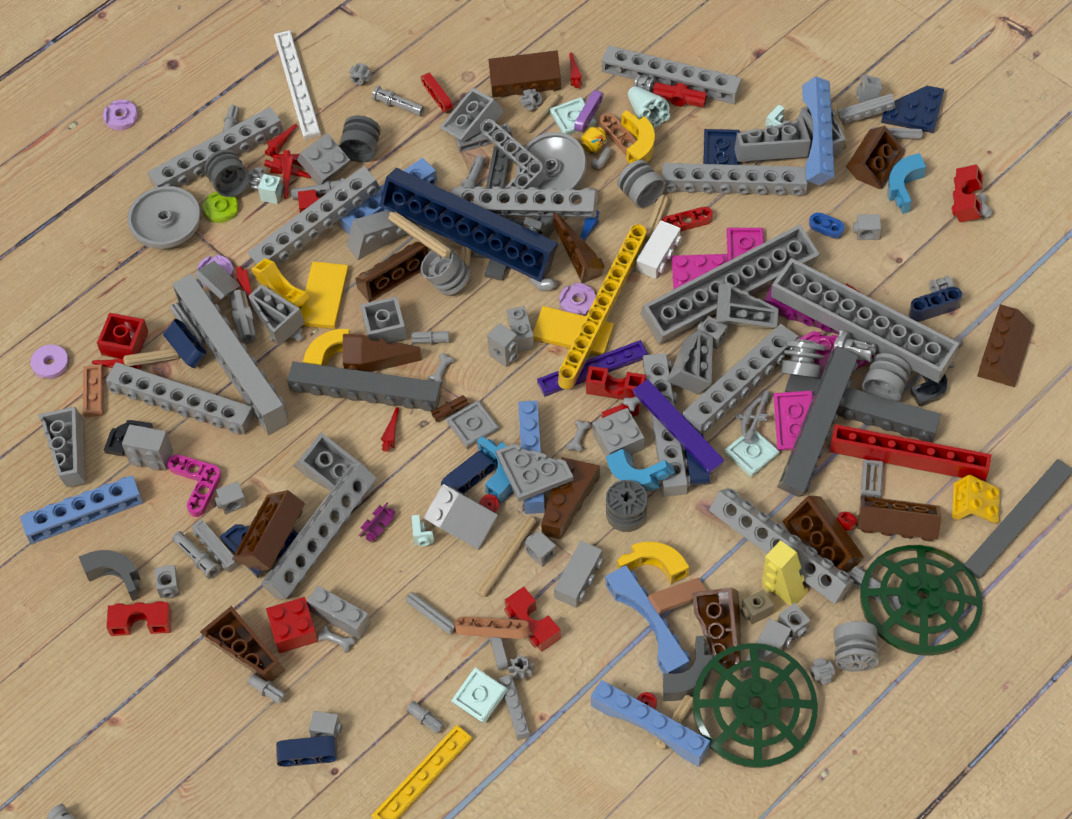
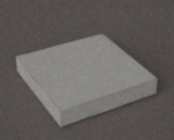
M215 261L195 272V276L219 299L227 297L241 286Z
M479 400L446 418L447 424L466 449L477 444V440L482 436L487 438L499 431L498 425Z

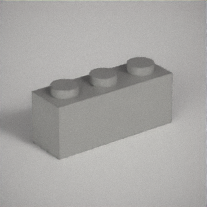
M580 541L554 588L555 599L577 607L579 602L584 601L588 585L591 586L593 584L596 570H600L604 563L602 549Z
M320 586L316 587L307 600L311 613L359 640L370 626L368 613Z

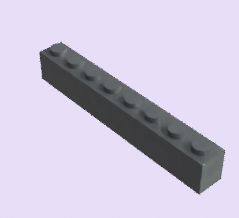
M839 346L831 351L778 483V488L797 497L807 493L811 484L808 482L810 476L815 474L818 467L816 461L818 458H821L824 452L822 447L824 441H827L830 437L831 431L829 428L837 419V408L841 407L844 401V390H847L851 384L850 375L855 372L858 366L856 362L858 355Z
M292 361L287 379L289 390L296 393L305 392L313 395H326L332 398H347L352 401L361 400L368 403H382L388 406H403L408 409L417 408L424 411L437 409L442 393L441 383L436 381Z
M790 374L785 392L812 391L814 396L820 379ZM852 388L844 390V401L836 411L838 416L933 443L941 418L940 413Z

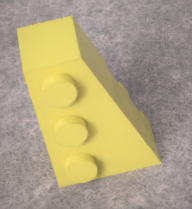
M781 540L765 556L762 585L767 592L774 593L791 606L794 603L797 605L808 593V589L803 586L805 579L799 573L801 565L797 552Z

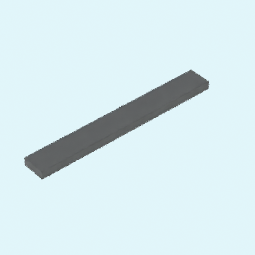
M495 146L486 189H492L493 187L504 189L510 159ZM487 198L484 203H489L492 198ZM475 251L472 253L475 258L490 259Z
M1059 459L1052 464L964 564L975 577L980 579L1072 475V468Z

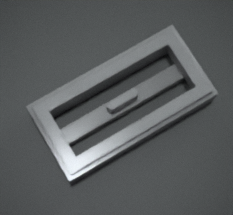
M863 460L861 496L868 495L869 497L876 496V498H881L883 461ZM867 465H871L869 490H866ZM875 465L878 466L877 491H873Z

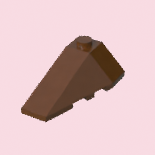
M553 213L552 223L581 283L602 276L604 268L602 259L597 257L596 253L557 213Z
M343 334L344 369L365 372L379 371L421 361L420 347L403 343L388 344L385 342V339L380 338L379 341L368 339V336L361 334Z
M731 587L692 593L694 614L699 620L713 657L730 647L740 645L738 590ZM741 650L723 657L718 662L728 670L733 665L741 662Z

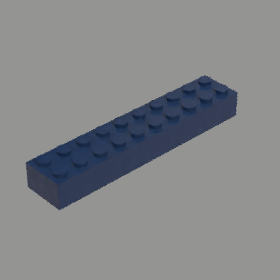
M397 167L386 176L380 207L390 212H397L409 221L539 282L549 273L558 245L557 242Z

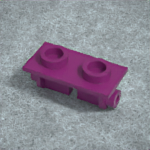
M388 502L383 507L379 505L372 513L375 517L371 521L367 519L360 527L363 530L359 535L360 537L364 533L367 535L365 538L369 542L375 541L384 530L378 524L381 523L386 527L394 519L395 511L391 508H386Z

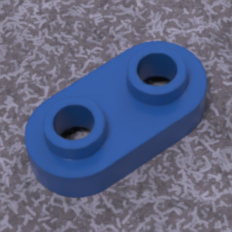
M820 212L810 216L809 226L812 230L831 238H839L843 235L844 224L842 221Z

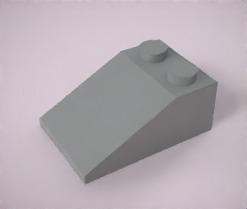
M472 87L440 126V129L463 142L481 132L480 124L482 121L491 119L496 122L504 110L493 98Z
M321 432L298 459L294 467L312 481L331 491L349 466L360 462Z
M443 484L424 519L471 546L480 549L499 515L453 487Z

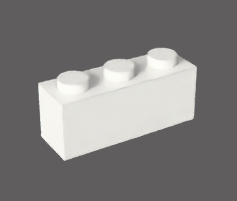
M660 220L636 260V271L655 279L659 273L662 274L667 260H670L673 256L675 246L678 247L681 243L680 228Z

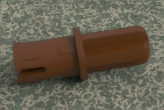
M461 395L450 402L446 401L445 405L431 411V415L435 418V422H438L467 406L468 400L464 395Z

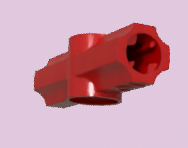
M656 82L653 89L654 94L669 100L677 107L688 104L704 108L706 104L707 92L689 89L683 83H677L673 86Z

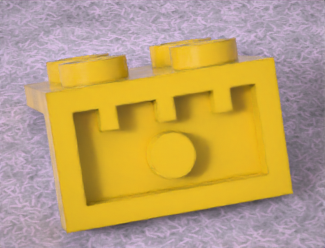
M971 475L954 483L952 518L959 520L969 514H974L994 524L998 523L1000 489Z

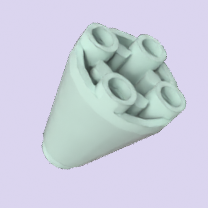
M637 86L632 87L628 91L629 101L639 120L645 116L653 128L670 118L669 103L665 98Z

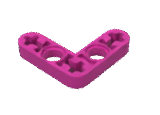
M172 455L167 462L169 470L173 474L198 481L187 502V509L191 516L200 517L205 513L221 480L220 470L217 466L182 455ZM178 462H180L181 465H176V467H174L173 464H177ZM193 466H198V467H199V471H198V472H196V473H191V472H189V470H190L191 467H193ZM201 488H209V492L207 494L203 495L199 493V490ZM199 502L200 508L197 507L195 510H193V507H196Z

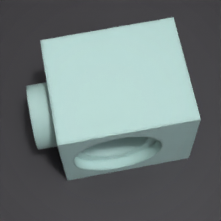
M263 175L258 186L261 201L274 204L279 203L284 191L281 177Z

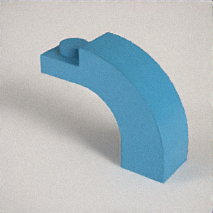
M920 153L903 158L893 167L890 173L887 189L889 202L895 200L896 206L900 207L902 214L910 212L912 202L905 185L910 181L921 179L925 176L926 165Z
M482 436L477 440L478 451L483 450L497 466L495 474L485 483L486 493L495 495L501 504L511 493L512 487L496 456V451L507 446L503 442L496 446L492 440H487Z
M624 449L606 456L608 466L616 478L620 481H635L644 487L645 491L660 488L658 481L665 480L675 473L674 467L666 460L646 469H636L631 454Z

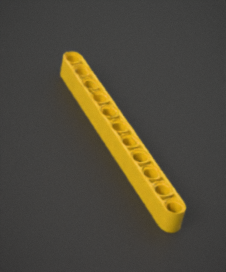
M636 224L630 228L559 369L558 385L563 389H571L575 385L645 244L647 231L643 225Z

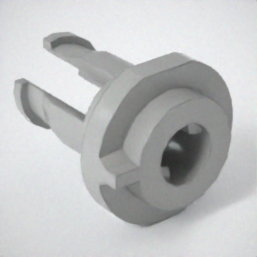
M840 331L834 344V348L839 346L858 355L857 360L860 361L867 360L869 363H872L871 355L876 356V344L870 345L863 341L854 340L849 332Z

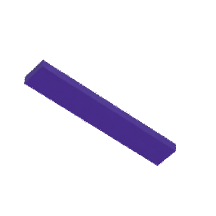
M639 340L588 359L575 385L586 382L589 366L606 368L608 373L642 361L643 355L649 354L642 341ZM559 371L537 379L544 397L565 390L558 385Z
M648 379L633 389V394L709 474L724 464L725 460Z

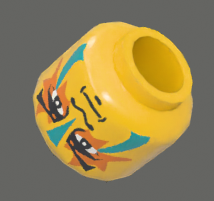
M590 127L580 138L582 148L588 153H597L607 142L605 131L600 127Z

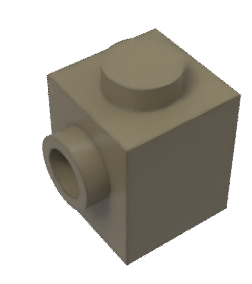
M764 589L742 600L741 613L745 619H749L751 624L773 614L774 604Z

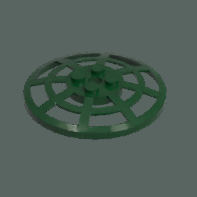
M906 545L886 551L870 564L864 574L860 587V603L867 622L875 625L877 635L886 643L910 654L930 656L944 654L957 649L973 635L982 615L983 602L981 591L972 573L954 556L929 546ZM897 552H917V558L904 559L896 564L886 558ZM925 552L942 556L955 565L948 568L938 561L926 558ZM880 563L888 568L883 576L880 588L867 589L871 573ZM918 563V572L908 574L901 569L902 566ZM926 564L933 565L944 572L938 577L927 573ZM961 570L964 572L974 587L976 597L965 595L962 583L955 575ZM893 573L902 579L899 588H887L888 580ZM951 577L959 593L947 592L944 582ZM925 592L928 598H920L917 593ZM880 596L883 608L889 615V618L882 625L873 615L868 597ZM887 596H898L901 607L896 612L890 606ZM947 600L959 602L958 609L953 617L945 609ZM965 603L977 606L973 622L964 632L957 621L963 614ZM908 613L916 618H920V626L911 624L903 620L902 617ZM940 615L946 621L941 625L928 627V619ZM897 623L909 631L919 633V645L902 641L890 634L888 630ZM951 627L958 636L957 639L946 644L928 646V634L940 633Z
M748 643L730 647L718 653L708 662L696 681L692 708L699 733L710 740V748L716 754L742 767L766 768L791 759L808 742L815 728L818 702L812 680L797 660L776 647L766 644ZM743 649H749L750 660L737 663L728 670L718 662L733 652ZM758 649L774 652L786 658L790 663L782 670L772 663L759 660ZM751 666L752 678L741 682L733 675L739 669ZM760 667L768 668L778 675L771 682L760 678ZM713 668L721 675L715 686L713 699H700L703 682L708 672ZM796 669L800 671L807 682L811 693V700L799 698L797 687L789 677ZM726 680L736 688L731 698H719L721 688ZM784 681L787 682L791 689L793 699L781 698L777 688ZM751 699H760L762 707L759 709L754 708L751 705ZM713 707L716 721L723 730L715 740L710 736L704 725L700 708ZM720 707H731L735 719L729 726L722 717ZM782 707L794 708L788 726L778 717ZM800 708L812 709L809 727L803 738L799 740L792 730L798 721ZM771 724L781 732L773 738L762 740V728H766ZM741 725L752 728L754 730V740L744 738L736 734L735 731ZM730 737L742 745L754 747V759L748 760L735 756L723 749L721 745ZM784 738L793 746L789 752L779 757L762 760V747L774 745Z

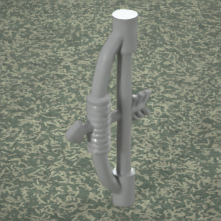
M764 391L763 395L746 409L744 415L741 413L735 415V418L738 420L743 418L741 421V432L745 437L744 442L747 444L752 442L758 421H767L766 417L769 414H762V411L770 398L771 393L769 391ZM758 403H760L756 415H752L754 412L753 409L757 406ZM750 419H754L750 430L746 432Z

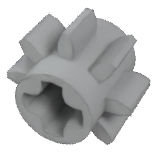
M363 63L352 66L349 71L351 81L357 85L368 82L371 77L369 67Z
M536 89L523 91L524 95L520 97L521 105L527 111L537 110L539 108L538 105L542 103L540 93L536 92Z
M256 167L248 171L250 175L249 183H251L250 188L258 190L261 179L266 174L264 173V168Z
M518 654V657L514 660L510 659L512 666L508 667V672L513 673V680L518 678L524 682L527 676L532 677L531 670L534 669V664L529 663V656L524 658Z
M823 657L813 660L814 664L810 667L813 680L821 682L822 685L831 682L832 676L835 675L831 661H826Z

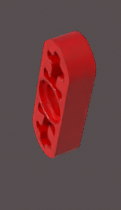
M428 72L422 75L421 81L423 86L444 113L452 110L453 105L450 98L431 73Z
M699 207L666 216L662 221L679 227L681 232L710 224L713 219V211L709 207ZM684 218H691L692 222L685 223L682 220Z

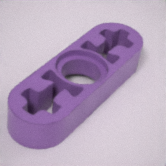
M593 90L576 119L574 130L582 133L586 131L602 103L603 92Z

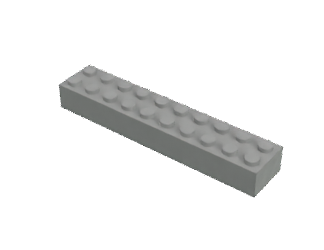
M799 224L643 305L640 314L657 342L661 344L698 325L701 321H705L708 316L713 317L717 315L719 285L730 283L741 291H746L749 295L753 296L770 287L791 258L810 266L817 261L820 254Z
M793 258L789 260L772 284V298L838 332L845 331L851 333L854 340L863 341L870 345L876 344L877 352L893 354L904 359L913 371L939 383L957 355L958 342Z
M190 274L173 283L178 303L188 315L248 406L252 407L254 416L269 436L288 425L286 418L288 413L284 408L286 406L281 396H276L273 384L267 383L264 371L262 369L258 370L255 358L253 356L249 357L247 347L244 343L240 344L238 334L235 330L231 331L229 321L226 317L222 318L220 308L217 304L213 305L211 302L213 301L208 291L204 292L202 282Z

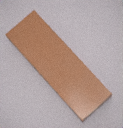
M102 364L83 366L84 417L103 416Z
M695 578L649 595L648 600L656 612L661 614L692 603V593L707 590L699 578Z

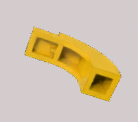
M626 110L622 113L621 125L637 138V141L626 151V161L631 164L637 160H645L648 163L654 152V128L645 116L639 120L636 115Z
M264 258L251 269L260 284L298 308L303 306L305 301L310 298L306 291L292 286L283 277L274 261Z
M336 329L317 337L307 348L303 363L326 366L330 357L336 353L343 352V334H350V330Z
M647 541L631 545V554H624L617 560V569L625 565L630 571L644 565L655 566L664 572L670 584L689 577V566L682 555L672 547L659 542Z

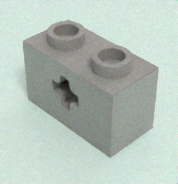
M525 306L508 309L509 329L517 334L518 352L534 349L533 334Z
M499 323L487 335L489 356L507 367L510 363H514L519 355L517 334Z

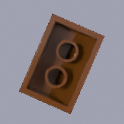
M886 126L870 129L846 167L855 179L877 189H882L893 167L899 162L905 150Z

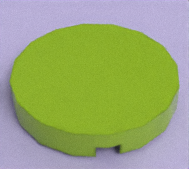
M217 191L209 194L202 204L205 217L215 223H224L233 219L239 210L238 201L235 196L224 197Z

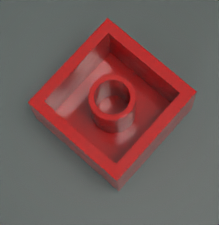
M109 312L97 340V346L101 355L123 359L125 355L140 353L149 332L145 319Z
M305 597L266 608L279 654L318 642Z

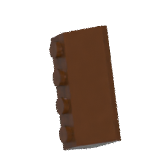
M558 50L488 59L492 97L524 94L523 91L528 89H536V92L561 89Z
M416 241L406 246L400 252L392 254L388 259L374 265L373 268L360 273L355 278L357 289L369 303L421 272V264L428 254V247Z
M1000 304L977 377L1015 387L1034 327L1019 309Z
M289 490L266 495L232 560L258 571L271 569L276 564L279 552L285 547L287 537L293 532L296 520L302 515L305 503Z
M807 496L782 521L792 535L798 536L806 546L814 548L821 557L832 561L833 566L839 570L848 573L865 558L821 496ZM827 575V580L830 582L832 579Z
M860 496L858 529L864 533L881 532L885 536L898 534L908 539L921 537L924 541L938 540L942 517L940 506Z

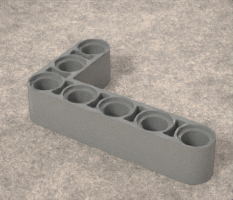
M491 119L482 121L480 130L487 140L522 170L504 189H510L511 187L521 189L537 188L547 177V171L542 163Z

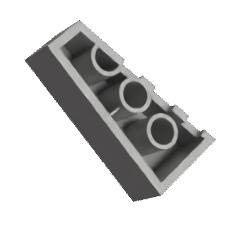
M799 117L793 122L789 120L783 121L778 126L772 124L762 130L757 128L738 133L734 150L738 162L807 157L811 141L803 117Z
M76 407L38 414L48 440V446L53 455L52 458L58 476L66 487L84 484L83 417Z

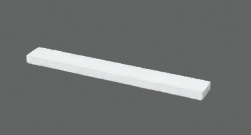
M291 31L276 33L274 38L303 138L307 140L321 136Z

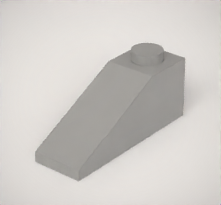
M769 618L756 643L766 644L783 651L784 648H789L793 637H790L792 629ZM758 649L759 660L770 662L779 656L774 652ZM751 666L742 668L741 677L746 678L751 675Z

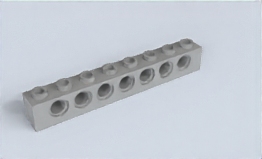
M608 45L602 59V72L633 80L640 74L642 77L655 78L658 83L673 86L677 83H683L689 89L707 92V98L734 105L741 89L740 77Z
M269 107L148 171L150 182L154 188L162 186L180 187L205 173V163L214 152L230 150L237 155L247 152L249 149L283 132L281 120Z
M663 163L662 179L666 182L664 191L796 196L806 195L807 192L806 167Z
M363 166L247 253L256 265L264 258L274 261L276 266L296 251L302 249L312 239L317 238L324 230L332 227L335 222L345 217L355 207L360 206L370 196L375 195L381 189L378 182L366 167Z
M464 186L451 188L452 194L465 200L474 198L472 203L500 216L552 217L553 213H557L560 217L596 218L597 194L595 190L590 188L575 190L573 188H565L564 190L546 188V190H539L535 187L528 189L511 187L510 189H503L501 187L485 189L480 186L475 187V189ZM487 198H492L489 203H484ZM504 199H510L507 203H502ZM522 199H528L526 203L520 204ZM540 199H546L544 203L538 204ZM563 199L561 204H555L557 200ZM578 199L582 200L580 204H573Z
M780 324L683 412V417L700 435L704 431L708 432L716 420H721L728 409H733L740 398H745L752 387H757L764 376H769L775 366L783 363L787 356L784 350L793 351V347L785 346V341L796 340L798 335Z
M666 353L643 355V369L646 380L648 379L658 390H663L664 392H661V394L674 406L677 403L676 392H672L674 384L667 382L669 371H671V361L667 360ZM650 412L658 463L666 460L674 467L675 473H678L677 475H670L665 480H661L663 497L686 495L687 487H690V476L685 474V470H688L687 459L683 458L682 453H685V448Z
M117 362L106 378L108 388L114 394L120 393L132 400L138 399L148 405L159 406L165 411L171 410L181 416H189L199 422H207L217 428L228 429L235 434L245 435L255 417L251 406Z
M354 463L349 466L261 582V585L276 599H287L292 596L296 585L304 580L306 577L305 573L316 564L319 554L328 548V542L339 533L340 526L351 517L352 510L361 504L364 494L372 489L376 477L362 463ZM342 498H344L345 500L344 506L342 504ZM331 513H333L334 516L333 521L330 517ZM320 527L322 529V535H320L319 533ZM308 543L311 544L310 551L308 550ZM297 558H299L300 561L299 566H297L296 564ZM286 573H287V575H288V580H287V582L285 581V574H286Z
M727 488L719 491L709 508L711 513L767 554L781 540L798 552L801 565L799 573L800 576H804V582L834 604L844 599L854 582L847 572L833 566L832 561L818 555L814 548L806 546L798 536L791 535L783 525L775 523L768 514L757 510L753 503L738 496L739 494L735 490ZM733 505L736 507V513L733 510ZM748 516L752 519V524L749 523ZM764 528L767 530L768 536L765 535ZM811 563L815 565V571L811 568ZM827 575L831 577L832 583L827 580Z

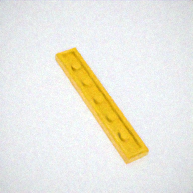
M456 725L371 815L372 819H399L473 740L472 736Z

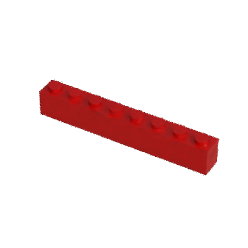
M837 424L834 426L830 453L866 460L883 461V463L959 478L971 475L985 482L989 473L992 454Z

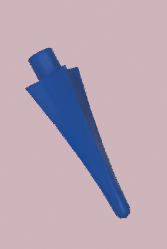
M596 210V218L586 217L580 235L584 241L599 223L598 215L600 212Z

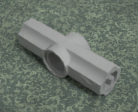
M235 290L230 294V300L233 307L234 322L238 328L241 343H253L257 338L253 326V315L248 305L245 291Z

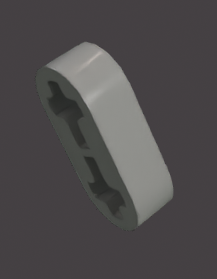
M490 637L498 671L507 669L508 663L502 639Z

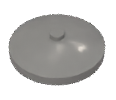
M549 132L535 137L524 147L542 163L547 171L546 179L537 187L539 190H546V188H555L557 190H564L565 188L576 189L584 179L587 170L586 154L580 143L572 136L561 132ZM516 165V173L518 175L522 170Z
M162 186L146 191L133 202L128 212V225L133 237L141 244L157 249L171 248L184 243L196 232L201 220L200 208L195 197L188 191L174 186Z

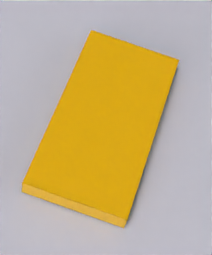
M312 261L305 290L310 298L305 301L300 310L305 322L302 326L335 329L349 270L348 265Z
M542 306L532 333L533 340L570 349L586 316ZM605 322L590 354L599 356L605 353L614 323Z

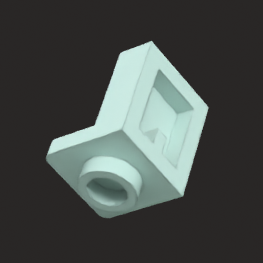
M778 105L766 117V126L782 124L785 119V108Z
M411 515L414 546L433 544V531L425 532L424 522H420V516Z

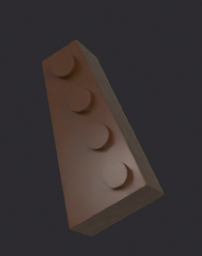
M562 457L561 460L566 461L574 481L551 490L541 522V531L545 536L562 539L572 523L573 517L582 507L585 498L589 496L595 482L599 480L600 465Z
M232 606L200 631L206 641L266 681L272 682L285 671L277 658Z

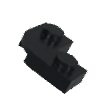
M945 374L939 383L922 375L925 383L911 387L910 392L918 406L936 401L945 394L948 382Z
M126 420L127 423L117 428H112L104 447L105 454L124 457L125 451L122 442L129 424L153 429L152 423Z

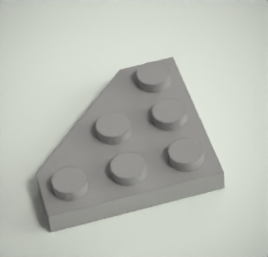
M515 444L496 451V456L519 502L574 481L573 475L564 460H555L547 457L546 454L534 450L528 451Z

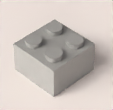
M326 133L299 154L297 161L317 184H324L326 180H330L346 168L350 159L331 136Z
M397 296L360 305L368 339L379 341V338L385 339L386 343L407 339Z
M628 408L592 422L593 436L605 457L621 449H624L631 455L644 450V436Z
M129 424L122 442L129 463L136 467L145 466L153 470H166L168 459L173 453L167 432Z

